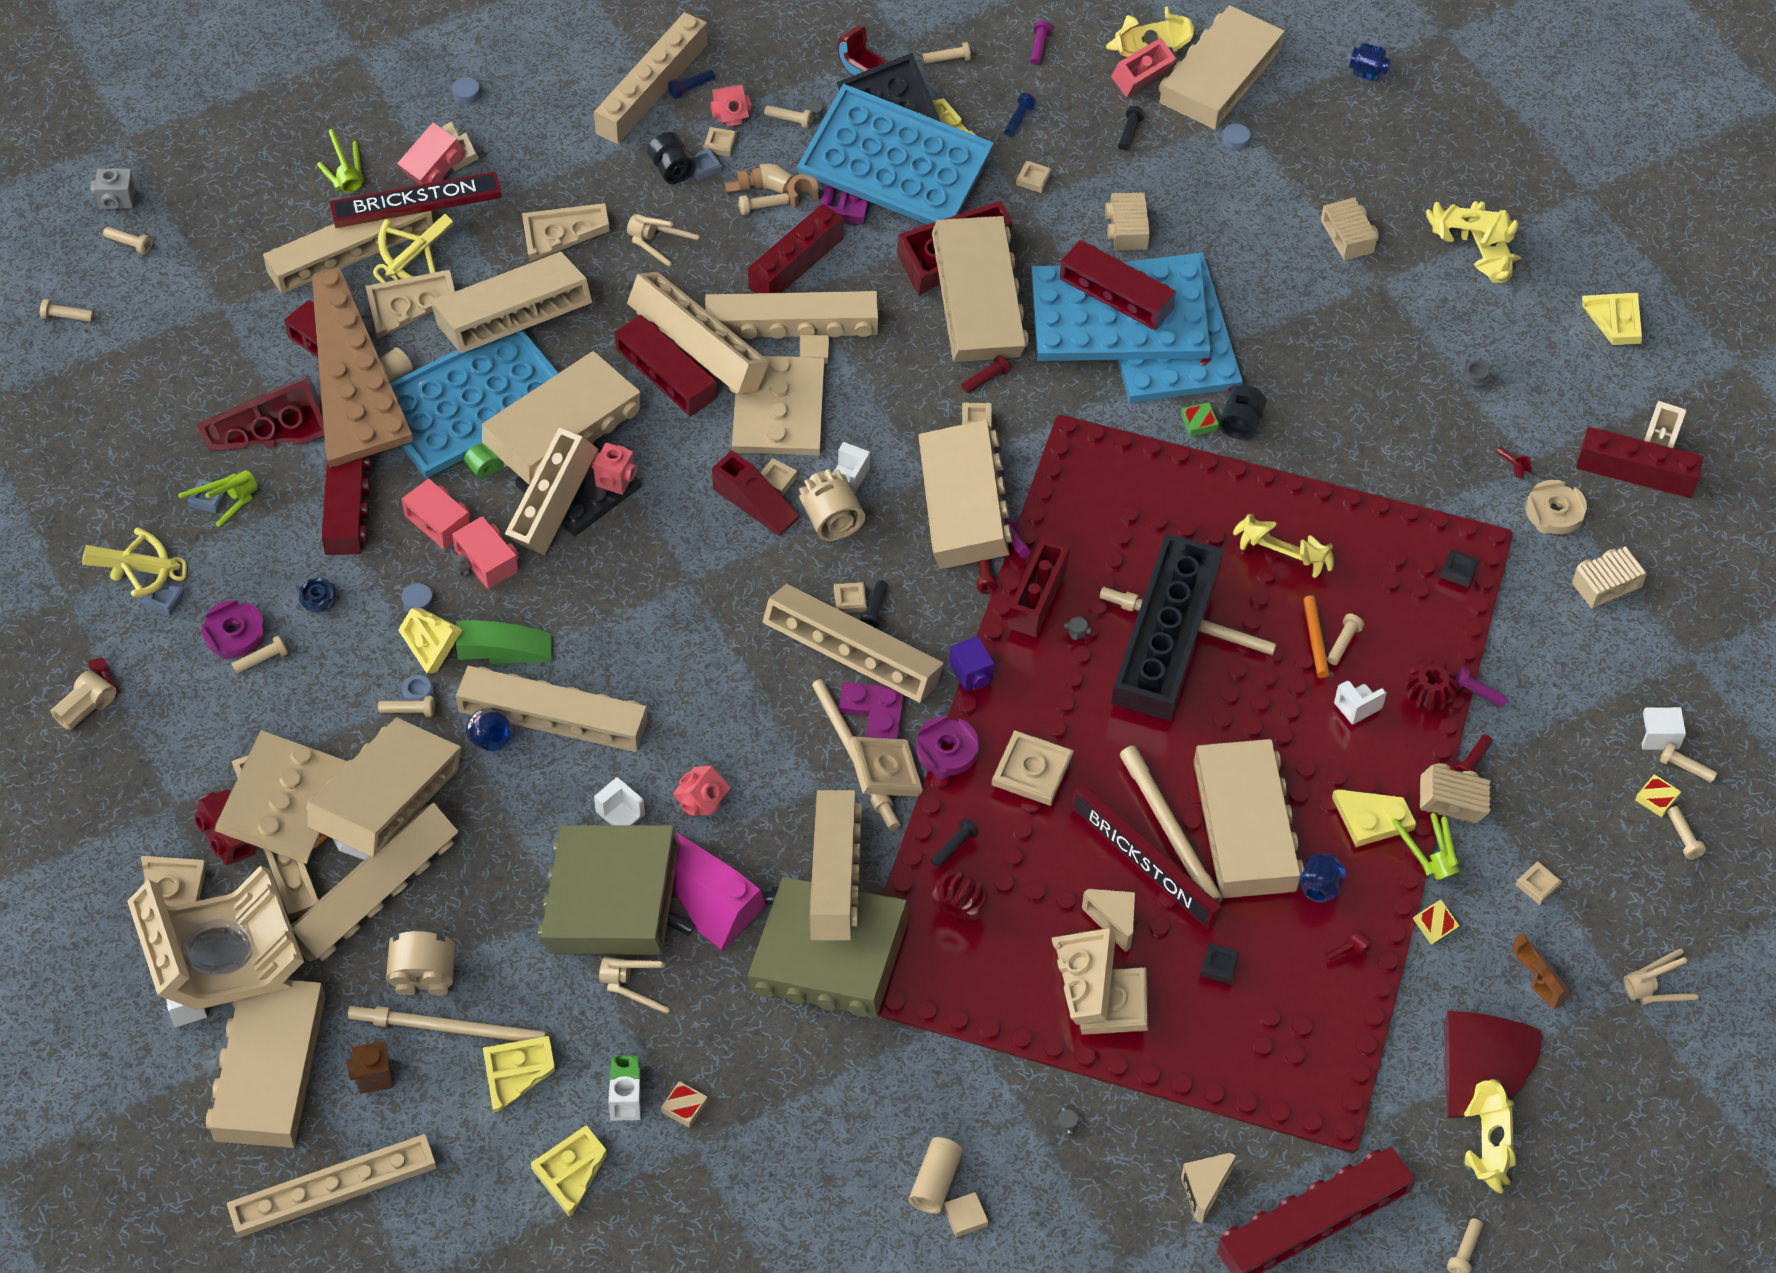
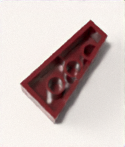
M1002 201L943 219L1003 216L1005 227H1009L1010 235L1013 223ZM936 222L898 234L896 253L918 296L940 284L932 236Z

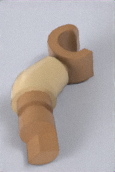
M759 164V168L752 169L750 173H747V170L737 171L738 180L724 182L727 194L750 190V186H754L755 189L763 187V190L770 189L781 194L788 193L789 202L794 208L799 205L798 194L802 192L809 193L813 200H819L818 183L815 178L804 174L793 176L777 164Z

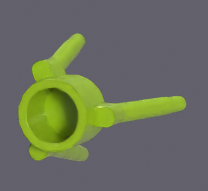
M330 129L329 134L341 165L337 168L336 177L322 162H318L317 165L333 183L336 191L342 190L344 193L356 191L365 182L361 170L358 142L353 141L352 143L354 167L351 164H347L335 131Z
M244 470L224 479L178 494V497L182 499L214 489L206 493V498L217 496L226 491L233 499L239 498V501L217 521L216 526L221 527L244 504L252 501L251 494L257 491L258 486L253 475L249 471Z
M1436 813L1431 814L1433 828L1440 848V852L1430 855L1432 862L1426 859L1397 819H1393L1392 824L1423 865L1426 875L1433 873L1435 879L1439 880L1460 872L1447 817L1441 818L1442 833Z

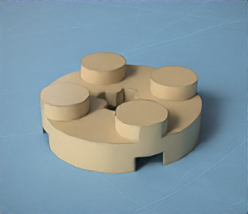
M1547 480L1538 483L1529 494L1525 506L1529 520L1543 534H1567L1579 529L1587 510L1586 499L1580 490L1576 487L1572 490L1570 487L1565 486L1566 482L1560 480ZM1551 504H1556L1557 507H1562L1563 509L1560 511L1553 510Z

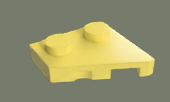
M1638 293L1582 296V306L1612 345L1642 343Z
M411 608L398 630L426 673H435L439 670L462 632L460 627L422 608Z
M1346 790L1333 791L1332 799L1356 847L1399 835L1398 830L1392 824L1393 819H1397L1407 832L1415 830L1416 822L1402 797Z
M549 1036L483 1048L493 1113L499 1112L555 1072Z
M586 1125L531 1162V1169L570 1217L574 1214L605 1160L607 1152Z

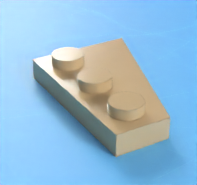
M605 203L522 213L529 262L609 232Z
M450 270L366 286L377 339L433 312L432 300L455 292Z
M141 856L145 877L144 882L149 879L159 883L166 905L176 906L200 900L207 867L205 860Z
M1111 928L1052 938L1053 946L1057 950L1059 958L1057 960L1058 967L1065 983L1063 988L1070 1017L1076 1025L1107 1020L1116 934Z

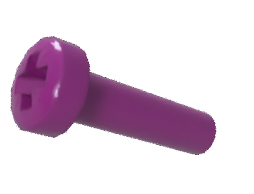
M1043 20L1037 21L1034 24L1033 31L1036 34L1030 63L1040 65L1046 37L1052 33V25Z
M1006 518L1005 525H1010L1013 542H1010L1021 558L1028 557L1030 549L1017 533V524L1013 519Z
M1461 668L1457 672L1455 680L1459 681L1458 689L1465 687L1500 707L1505 705L1507 696L1469 676L1470 671L1466 668Z

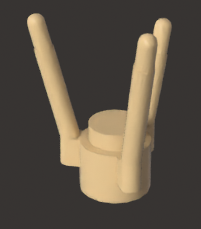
M634 214L627 226L628 235L633 236L632 243L641 246L668 267L672 266V262L644 240L652 239L656 230L684 238L700 239V236L697 234L671 228L673 226L671 221L645 217L640 214Z
M1678 949L1644 968L1624 976V986L1630 999L1633 1001L1640 999L1642 1005L1652 1002L1697 1000L1699 998L1698 994L1652 995L1653 991L1658 989L1656 976L1687 963L1686 957L1672 961L1684 953L1683 949Z
M603 958L600 966L599 980L601 983L608 984L607 991L620 993L663 1013L668 1014L670 1012L668 1007L621 986L622 983H628L631 968H664L666 966L665 962Z

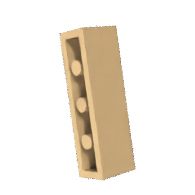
M559 427L505 534L521 546L545 555L598 449L584 437Z

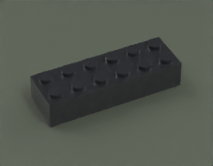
M1165 533L1113 686L1111 704L1168 721L1172 720L1221 570L1224 549Z

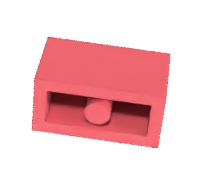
M1159 38L1120 61L1111 77L1122 93L1128 97L1169 73L1176 58L1162 38Z
M433 122L397 164L406 176L419 185L439 182L443 180L453 165L460 161L465 150L455 137Z
M429 478L402 498L404 516L443 549H446L453 543L452 533L470 523L468 508L463 503H457L453 500L443 486H437Z
M483 516L452 533L455 551L458 555H465L471 570L487 589L492 588L518 572L517 559H519V555L511 543L506 544L496 525H490Z

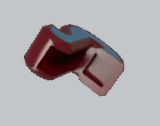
M860 25L841 36L837 43L839 59L845 70L852 76L889 62L866 47V27Z

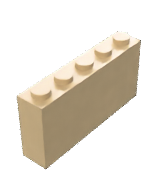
M1229 5L1223 13H1219L1216 16L1213 25L1203 31L1198 43L1190 46L1186 57L1175 64L1170 76L1163 78L1159 85V92H1161L1159 103L1216 129L1281 51L1285 31Z
M1003 216L937 220L932 236L953 362L993 360L998 355H1002L1006 359L1020 357L1024 348L1028 346V334L1022 328L1021 321L1024 317L1022 304H1018L1019 282L1013 276L1012 269L1015 266L1013 252H1009L1010 230L1008 226L1005 227Z
M562 252L555 253L431 301L438 327L460 353L592 303L585 276Z
M592 351L482 423V443L530 485L559 427L580 435L593 444L596 439L605 433H611L617 425L626 419L633 418L640 409V391L598 354Z
M985 419L918 434L932 550L939 569L1009 555L1008 543L1013 542L1010 525H1005V519L1009 518V510L1006 500L1002 501L1001 495L1006 494L1003 477L998 475V471L1003 470L1000 454L995 453V448L999 447L996 429L991 430L988 420Z
M396 717L387 727H382L378 735L370 743H366L353 760H348L343 769L335 777H331L318 794H313L309 798L306 805V811L308 812L307 827L374 857L458 771L461 746Z
M1272 740L1198 745L1196 747L1194 766L1218 889L1222 898L1296 892L1299 879L1304 877L1302 860H1297L1295 851L1298 850L1296 832H1291L1289 824L1292 823V811L1290 805H1285L1286 783L1284 778L1279 777L1278 770L1281 767L1280 755L1278 751H1274Z
M290 980L291 988L233 1001V1008H235L234 1017L228 1019L226 1026V1037L229 1038L227 1048H222L219 1059L222 1071L220 1078H215L213 1084L214 1107L213 1109L209 1108L206 1115V1128L210 1129L214 1141L295 1148L325 1002L321 983Z

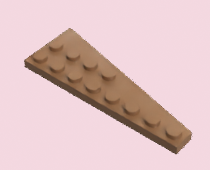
M340 268L312 275L325 448L329 468L413 442L410 428Z

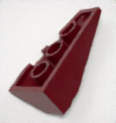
M309 375L197 423L209 451L245 448L246 445L258 444L270 447L275 446V443L286 442L298 445L324 436L322 404Z

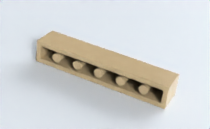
M685 12L678 18L594 111L595 132L597 135L616 144H619L708 45L707 22Z
M431 211L389 218L391 221L390 228L417 236L423 234L433 225ZM384 220L335 228L333 224L281 247L274 248L263 254L267 273L281 294L311 282L312 275L338 267L341 269L379 253L378 236ZM387 232V249L409 239Z
M659 272L637 274L627 304L636 310L638 315L644 316L649 322H654L661 333L673 339L679 348L685 350L697 363L707 368L714 377L729 386L730 391L736 394H744L759 390L769 363L766 358Z
M877 291L705 295L706 311L739 338L772 337L779 339L783 337H800V335H829L830 337L858 335L866 337L878 334Z
M785 584L768 599L762 623L919 703L937 687L944 663L789 584Z
M467 666L456 694L458 711L461 713L473 715L476 711L482 710L481 717L633 752L638 751L648 723L647 707L636 701L618 700L605 694L596 695L583 692L574 687L565 688L552 685L543 680L525 679L516 674L507 675L494 672L486 667L476 668Z
M817 790L810 903L811 940H851V927H857L858 909L857 907H852V905H858V885L853 884H859V864L854 863H860V844H855V842H861V823L855 822H861L862 806L861 803H855V790Z
M435 803L423 807L374 857L368 856L291 925L299 950L308 961L318 958L323 961L337 949L334 945L336 941L342 936L345 939L352 936L360 928L358 922L365 915L369 918L374 916L384 907L381 901L389 894L394 897L408 885L404 881L412 873L416 876L419 875L431 864L428 859L437 852L441 855L453 845L454 842L451 838L458 833V830Z

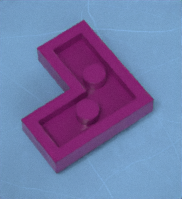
M843 682L839 711L841 714L868 716L866 737L898 739L904 695L887 686Z

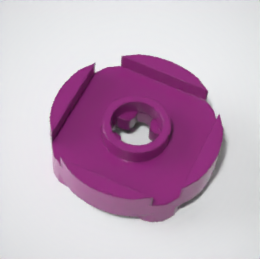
M237 600L225 601L212 607L206 614L207 619L201 627L206 646L222 659H231L248 654L264 641L265 626L260 611L250 603H247V605L238 604ZM230 625H234L236 628L241 626L236 632H228Z
M947 716L936 717L921 727L916 740V755L920 763L927 770L933 772L936 777L945 779L950 775L965 772L976 762L978 758V736L974 728L964 720L958 719L957 722L955 720H948ZM946 742L948 745L953 743V749L943 750L941 749V743Z

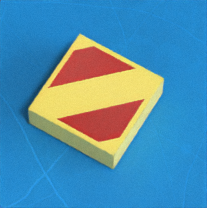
M1654 774L1637 794L1635 800L1662 818L1678 799L1681 791Z
M1441 899L1413 917V920L1431 945L1459 927V924Z

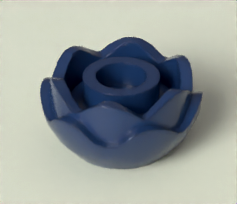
M325 578L308 579L299 588V602L310 612H324L336 600L335 585Z

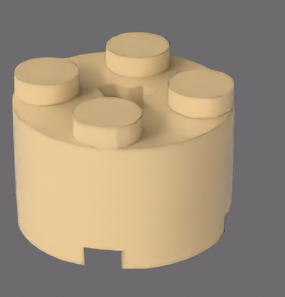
M423 931L400 933L399 940L396 941L394 937L390 938L386 973L387 982L396 987L395 992L399 995H414L416 989L428 990L429 994L435 996L448 994V988L453 983L455 942L448 937H445V942L436 940V933Z

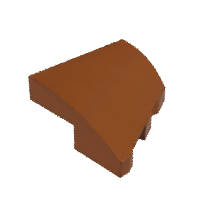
M1520 933L1515 938L1511 951L1534 974L1531 988L1555 1010L1572 996V990L1550 966L1524 933Z

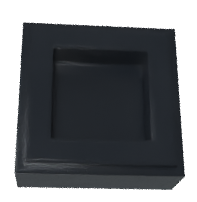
M1451 549L1440 577L1468 588L1480 559Z
M1208 943L1200 976L1231 985L1240 952Z

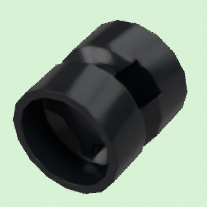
M664 132L656 136L648 145V156L668 184L674 185L683 182L694 173L696 168L695 161L685 149V145L676 133Z
M1248 385L1234 387L1219 419L1220 430L1225 435L1235 439H1251L1256 432L1259 420L1266 407L1267 400L1265 395L1255 387Z

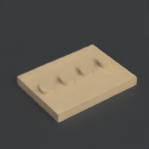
M763 356L769 363L759 390L744 394L735 393L732 450L735 453L820 455L824 358Z
M261 730L216 823L215 831L307 864L320 835V832L307 827V802L313 794H318L325 787L331 777H335L343 769L347 761Z

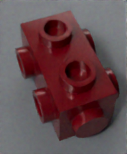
M228 789L218 793L211 792L199 799L197 812L194 816L198 829L201 832L204 831L210 840L213 853L216 856L219 855L226 866L253 856L256 850L255 845L215 831L216 823L231 794Z

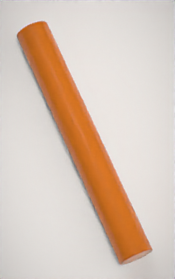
M1306 596L1303 601L1317 677L1326 678L1329 676V669L1316 599L1314 596Z

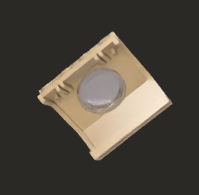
M260 866L236 891L224 896L169 906L165 904L159 883L148 879L127 901L157 995L192 1009L199 1010L291 988L289 976L304 962L271 871L265 867Z

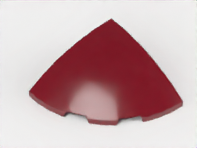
M1447 1011L1443 1022L1447 1118L1465 1117L1464 1112H1466L1474 1097L1476 1085L1482 1081L1499 1080L1510 1100L1524 1087L1526 1079L1537 1064L1541 1048V1030L1524 1023L1497 1016Z

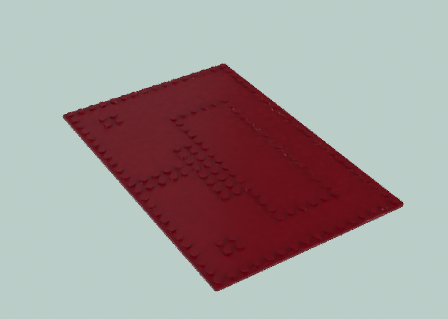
M1057 415L1017 523V533L1030 549V554L1026 558H1021L1010 543L1009 555L1005 556L997 578L998 588L991 594L977 636L994 662L993 681L983 688H974L966 692L961 683H959L947 716L948 720L958 722V719H961L974 728L978 736V758L965 772L950 775L945 779H940L933 772L927 771L922 785L923 791L917 798L882 895L906 900L910 918L878 1017L1345 1152L1355 1153L1359 1147L1415 925L1413 917L1418 913L1427 875L1423 865L1400 834L1356 847L1332 799L1333 791L1346 790L1404 798L1416 822L1415 830L1407 833L1429 862L1431 861L1430 855L1433 853L1436 834L1431 820L1432 812L1421 811L1420 809L1421 774L1431 765L1446 764L1453 770L1473 692L1462 687L1455 693L1456 697L1451 705L1446 704V708L1443 711L1434 707L1429 713L1426 706L1417 709L1416 701H1408V691L1405 690V682L1412 667H1417L1421 660L1430 665L1433 659L1436 665L1439 666L1446 663L1447 671H1455V675L1461 668H1466L1470 671L1469 676L1474 679L1477 678L1513 532L1504 527L1065 415ZM1247 514H1253L1254 518L1258 521L1276 522V526L1269 532L1271 537L1300 547L1301 540L1308 542V536L1310 535L1323 546L1331 543L1333 545L1331 551L1334 557L1333 569L1329 572L1324 562L1321 573L1317 578H1314L1312 576L1313 563L1304 565L1302 560L1258 543L1252 545L1250 542L1245 550H1241L1240 541L1244 531L1235 536L1233 534L1234 529L1240 521L1246 518ZM1165 533L1224 549L1221 570L1204 620L1277 644L1274 654L1270 655L1200 632L1171 721L1111 704L1113 686L1139 611L1134 610V612L1122 609V605L1099 598L1102 588L1106 587L1125 594L1128 591L1139 595V598L1143 599ZM1044 538L1069 546L1070 549L1065 575L1037 637L1008 628L1009 607L1040 539ZM1451 549L1480 559L1468 588L1440 577ZM1306 596H1314L1316 599L1326 658L1345 627L1343 624L1345 615L1354 614L1364 621L1362 631L1355 632L1339 663L1332 665L1327 661L1329 676L1326 678L1317 677L1303 601ZM1082 616L1087 622V627L1091 628V633H1086L1085 637L1073 640L1068 633V629L1064 628L1065 623H1069L1075 617ZM1349 681L1354 688L1365 684L1372 692L1383 688L1386 692L1383 708L1352 725L1334 703L1338 686ZM1014 730L1073 750V757L1051 806L992 785V779ZM1271 739L1274 751H1278L1280 755L1281 767L1278 773L1280 778L1285 779L1286 796L1284 801L1285 805H1290L1292 823L1289 825L1291 832H1296L1298 850L1295 853L1297 860H1302L1304 877L1299 879L1296 892L1223 898L1215 925L1206 930L1070 808L1074 790L1080 784H1085L1190 877L1136 780L1132 778L1120 757L1122 750L1129 746H1136L1149 768L1150 775L1203 868L1210 875L1218 889L1194 766L1196 747L1198 745ZM942 742V743H941V744H942V748H941V749H943V750H952V749H953V746H954L953 743H952V744H949V745H948L946 742ZM1436 813L1437 818H1438V821H1439V824H1440L1442 815H1438V814ZM963 818L971 820L979 829L978 836L974 839L969 837L939 869L930 862V859L960 829L959 822ZM948 871L962 872L968 877L972 876V879L981 882L982 887L987 889L989 897L986 903L987 906L983 914H980L978 920H973L972 922H967L964 919L958 920L954 916H949L945 911H941L939 906L935 905L932 901L934 886L943 873ZM1312 874L1318 878V883L1321 882L1335 887H1329L1324 891L1320 890L1318 885L1314 887L1309 884L1308 875ZM1308 887L1322 893L1318 896H1313L1309 893ZM1088 889L1135 892L1131 948L1125 952L1115 942L1112 970L1146 967L1148 1031L1082 1035L1080 1024L1076 1025L1070 1017L1063 988L1065 983L1058 967L1057 960L1059 958L1057 950L1053 946L1052 938L1102 929L1082 909L1084 892ZM1357 931L1365 933L1372 940V948L1363 956H1360L1354 949L1328 961L1325 955L1347 943L1350 937ZM1208 943L1240 952L1231 985L1200 976Z

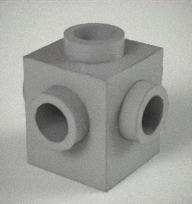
M97 169L96 179L91 181V195L96 197L99 209L133 208L136 186L131 169Z

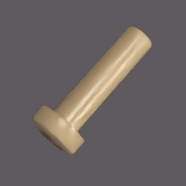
M964 42L962 47L924 53L922 56L924 64L958 58L970 61L971 51L969 43Z
M769 105L764 110L765 116L801 123V127L804 129H809L813 123L814 115L811 110H805L801 113Z
M787 193L748 199L746 195L740 196L738 200L739 209L742 215H748L750 210L789 204V196Z
M111 227L104 229V237L135 247L136 251L140 254L146 255L152 248V238L148 235L143 234L138 237Z
M43 299L40 306V317L42 319L56 316L92 322L94 317L93 311L54 305L50 299Z
M1345 615L1343 619L1345 627L1327 657V661L1330 664L1337 665L1355 632L1362 631L1364 621L1357 615Z
M279 636L273 637L274 643L231 663L236 674L277 654H280L281 657L286 656L288 653L282 639Z
M425 696L424 701H379L378 712L424 713L425 718H432L435 714V700L433 696Z
M1672 743L1665 747L1660 757L1661 763L1666 765L1669 761L1710 783L1713 782L1717 774L1716 771L1675 751L1676 746Z
M1674 806L1670 808L1667 813L1685 845L1683 850L1685 857L1689 860H1694L1704 855L1706 852L1704 843L1696 840L1679 807Z
M1474 1218L1470 1220L1456 1257H1452L1448 1261L1447 1270L1450 1273L1471 1272L1472 1267L1469 1264V1260L1483 1227V1223L1480 1220Z

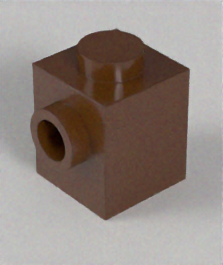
M385 1041L352 1047L353 1060H347L350 1081H357L360 1094L394 1088L390 1058Z

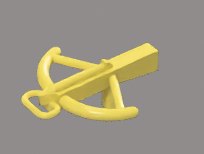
M444 214L421 236L390 228L391 221L385 219L379 231L378 245L381 256L388 266L385 264L377 265L373 271L374 276L381 283H384V279L378 274V270L383 268L386 271L385 277L390 276L394 280H398V277L401 279L414 277L403 269L423 251L426 255L430 273H435L430 251L431 244L453 226V221ZM388 232L414 240V242L397 258L393 259L387 249L386 234Z
M141 528L134 530V533L139 537L125 551L86 545L83 553L82 565L112 567L110 577L115 581H120L125 571L136 588L131 591L133 597H142L156 592L163 586L167 576L176 581H182L186 578V561L179 557L168 559L167 551L162 543L154 535ZM145 539L154 546L159 557L132 552ZM178 562L182 563V576L174 575V570H178L181 565ZM131 570L159 575L154 583L142 588Z

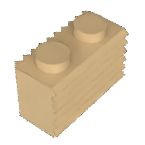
M1145 192L1111 193L1110 203L1105 204L1106 220L1111 219V224H1108L1107 229L1108 241L1113 240L1115 251L1147 250L1149 226Z
M1356 197L1323 206L1321 222L1344 261L1374 252L1376 241L1379 239L1378 231L1375 225H1370L1366 210L1363 205H1358Z
M1625 546L1619 550L1610 549L1597 560L1591 561L1588 559L1581 562L1576 568L1572 584L1582 595L1583 599L1586 600V603L1589 604V607L1593 609L1641 588L1647 572Z
M1446 764L1431 765L1421 774L1420 809L1421 811L1426 810L1427 812L1437 813L1444 817L1449 816L1461 821L1466 820V822L1478 823L1490 812L1489 806L1491 803L1489 802V795L1491 792L1489 790L1491 786L1489 784L1491 781L1479 777L1478 773L1473 771L1458 772L1451 770L1450 766Z

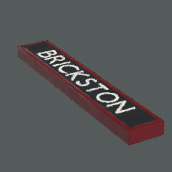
M494 171L329 202L335 228L500 199L502 194L497 173Z
M1082 783L1075 788L1070 805L1072 810L1206 930L1215 925L1221 909V905L1085 784Z

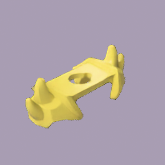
M1165 7L1166 21L1134 27L1139 24L1137 19L1127 15L1122 29L1116 32L1115 39L1106 45V49L1118 51L1120 55L1129 57L1148 45L1146 42H1142V37L1146 31L1153 30L1157 33L1158 39L1162 38L1168 48L1172 47L1173 52H1178V49L1191 41L1195 27L1191 19L1171 14L1168 7Z
M1474 201L1470 209L1485 211V203L1480 202L1478 204L1477 201ZM1472 216L1465 218L1464 221L1472 223L1478 221L1480 218L1477 216ZM1469 229L1461 230L1462 240H1467ZM1470 230L1483 258L1474 263V266L1479 271L1485 273L1492 283L1509 281L1513 273V263L1520 260L1521 256L1511 254L1507 244L1499 241L1494 247H1491V245L1480 246L1485 233L1483 231Z
M1435 202L1433 212L1429 209L1426 211L1427 218L1433 227V233L1439 234L1445 242L1454 241L1449 231L1451 227L1483 231L1485 235L1480 243V246L1483 247L1499 241L1509 243L1514 239L1518 229V221L1514 220L1512 223L1506 210L1491 212L1459 208L1454 204L1445 211L1439 202ZM1472 216H1477L1480 218L1478 221L1472 223L1464 221L1465 218Z
M1247 514L1246 518L1240 521L1234 529L1233 534L1235 536L1244 531L1240 541L1241 550H1245L1250 542L1252 545L1258 543L1302 560L1304 565L1313 563L1312 576L1314 578H1317L1321 573L1324 562L1329 572L1333 569L1334 557L1331 551L1333 548L1331 543L1323 546L1310 535L1308 536V542L1301 540L1300 547L1271 537L1269 532L1276 526V522L1258 521L1254 518L1253 514Z
M1491 1079L1476 1085L1474 1097L1466 1112H1464L1465 1117L1480 1114L1482 1123V1158L1479 1159L1469 1150L1465 1154V1165L1474 1169L1477 1179L1484 1180L1490 1188L1501 1194L1504 1191L1502 1185H1510L1511 1183L1506 1175L1508 1169L1516 1165V1156L1513 1150L1512 1106L1515 1105L1514 1101L1508 1099L1501 1082ZM1503 1127L1505 1132L1504 1138L1500 1142V1146L1496 1147L1491 1142V1133L1495 1128Z

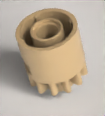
M830 469L815 473L804 481L807 487L799 488L801 493L799 498L820 539L832 542L854 534L863 525L865 513L845 474H841L840 470L831 473Z

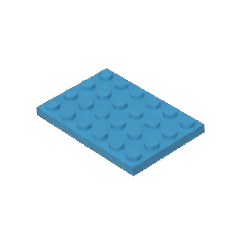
M843 84L797 166V173L815 178L816 181L924 224H930L960 213L993 150L994 143Z
M1203 252L1123 262L1125 264L1201 263L1210 341V358L1212 359L1205 366L1199 364L1203 358L1118 360L1129 403L1224 391L1232 386L1242 385L1243 381Z
M1201 263L1127 264L1176 291L1174 310L1155 331L1060 280L1061 266H1032L1031 279L1037 361L1210 358V341Z
M523 330L464 353L455 350L390 383L413 437V442L401 445V447L427 479L464 460L466 452L471 447L482 444V423L557 375L558 372Z

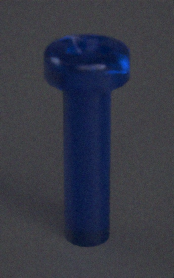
M710 69L680 82L675 79L668 82V91L674 99L682 97V92L714 80L715 75Z
M1022 93L1018 97L1017 102L1019 105L1004 130L1005 135L1013 137L1027 111L1034 109L1036 99L1028 93Z

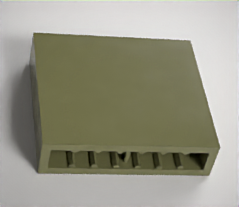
M561 825L559 838L554 840V865L550 866L548 873L550 889L549 893L544 895L543 900L544 922H540L538 927L539 940L544 943L548 953L662 955L680 844L673 825Z
M782 877L748 973L752 992L765 998H771L772 996L784 998L795 1004H814L825 1010L839 1009L849 1011L859 1017L867 1015L877 1017L910 918L907 901L858 891V905H852V907H857L858 925L857 927H851V940H811L810 903L812 882Z

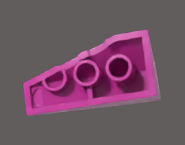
M676 832L680 844L673 889L698 932L723 952L766 907L761 890L738 871Z

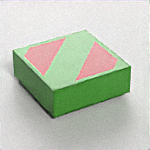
M1210 403L1182 408L1181 416L1190 437L1218 431L1219 424Z

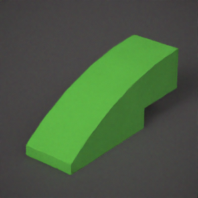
M456 621V626L462 630L456 640L458 660L489 658L490 664L552 662L551 633L502 622Z

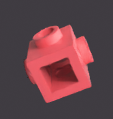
M743 85L712 90L714 101L710 102L713 117L717 118L718 122H726L727 127L743 124L742 118L749 117L748 111H751L750 98L748 94H744ZM730 102L733 104L732 110L729 109Z
M605 443L601 452L596 453L591 464V468L594 469L595 486L623 495L629 483L634 479L637 465L634 464L633 451L623 446Z
M713 766L694 767L680 779V785L673 795L680 802L681 809L688 815L708 816L719 809L721 806L720 801L731 787Z

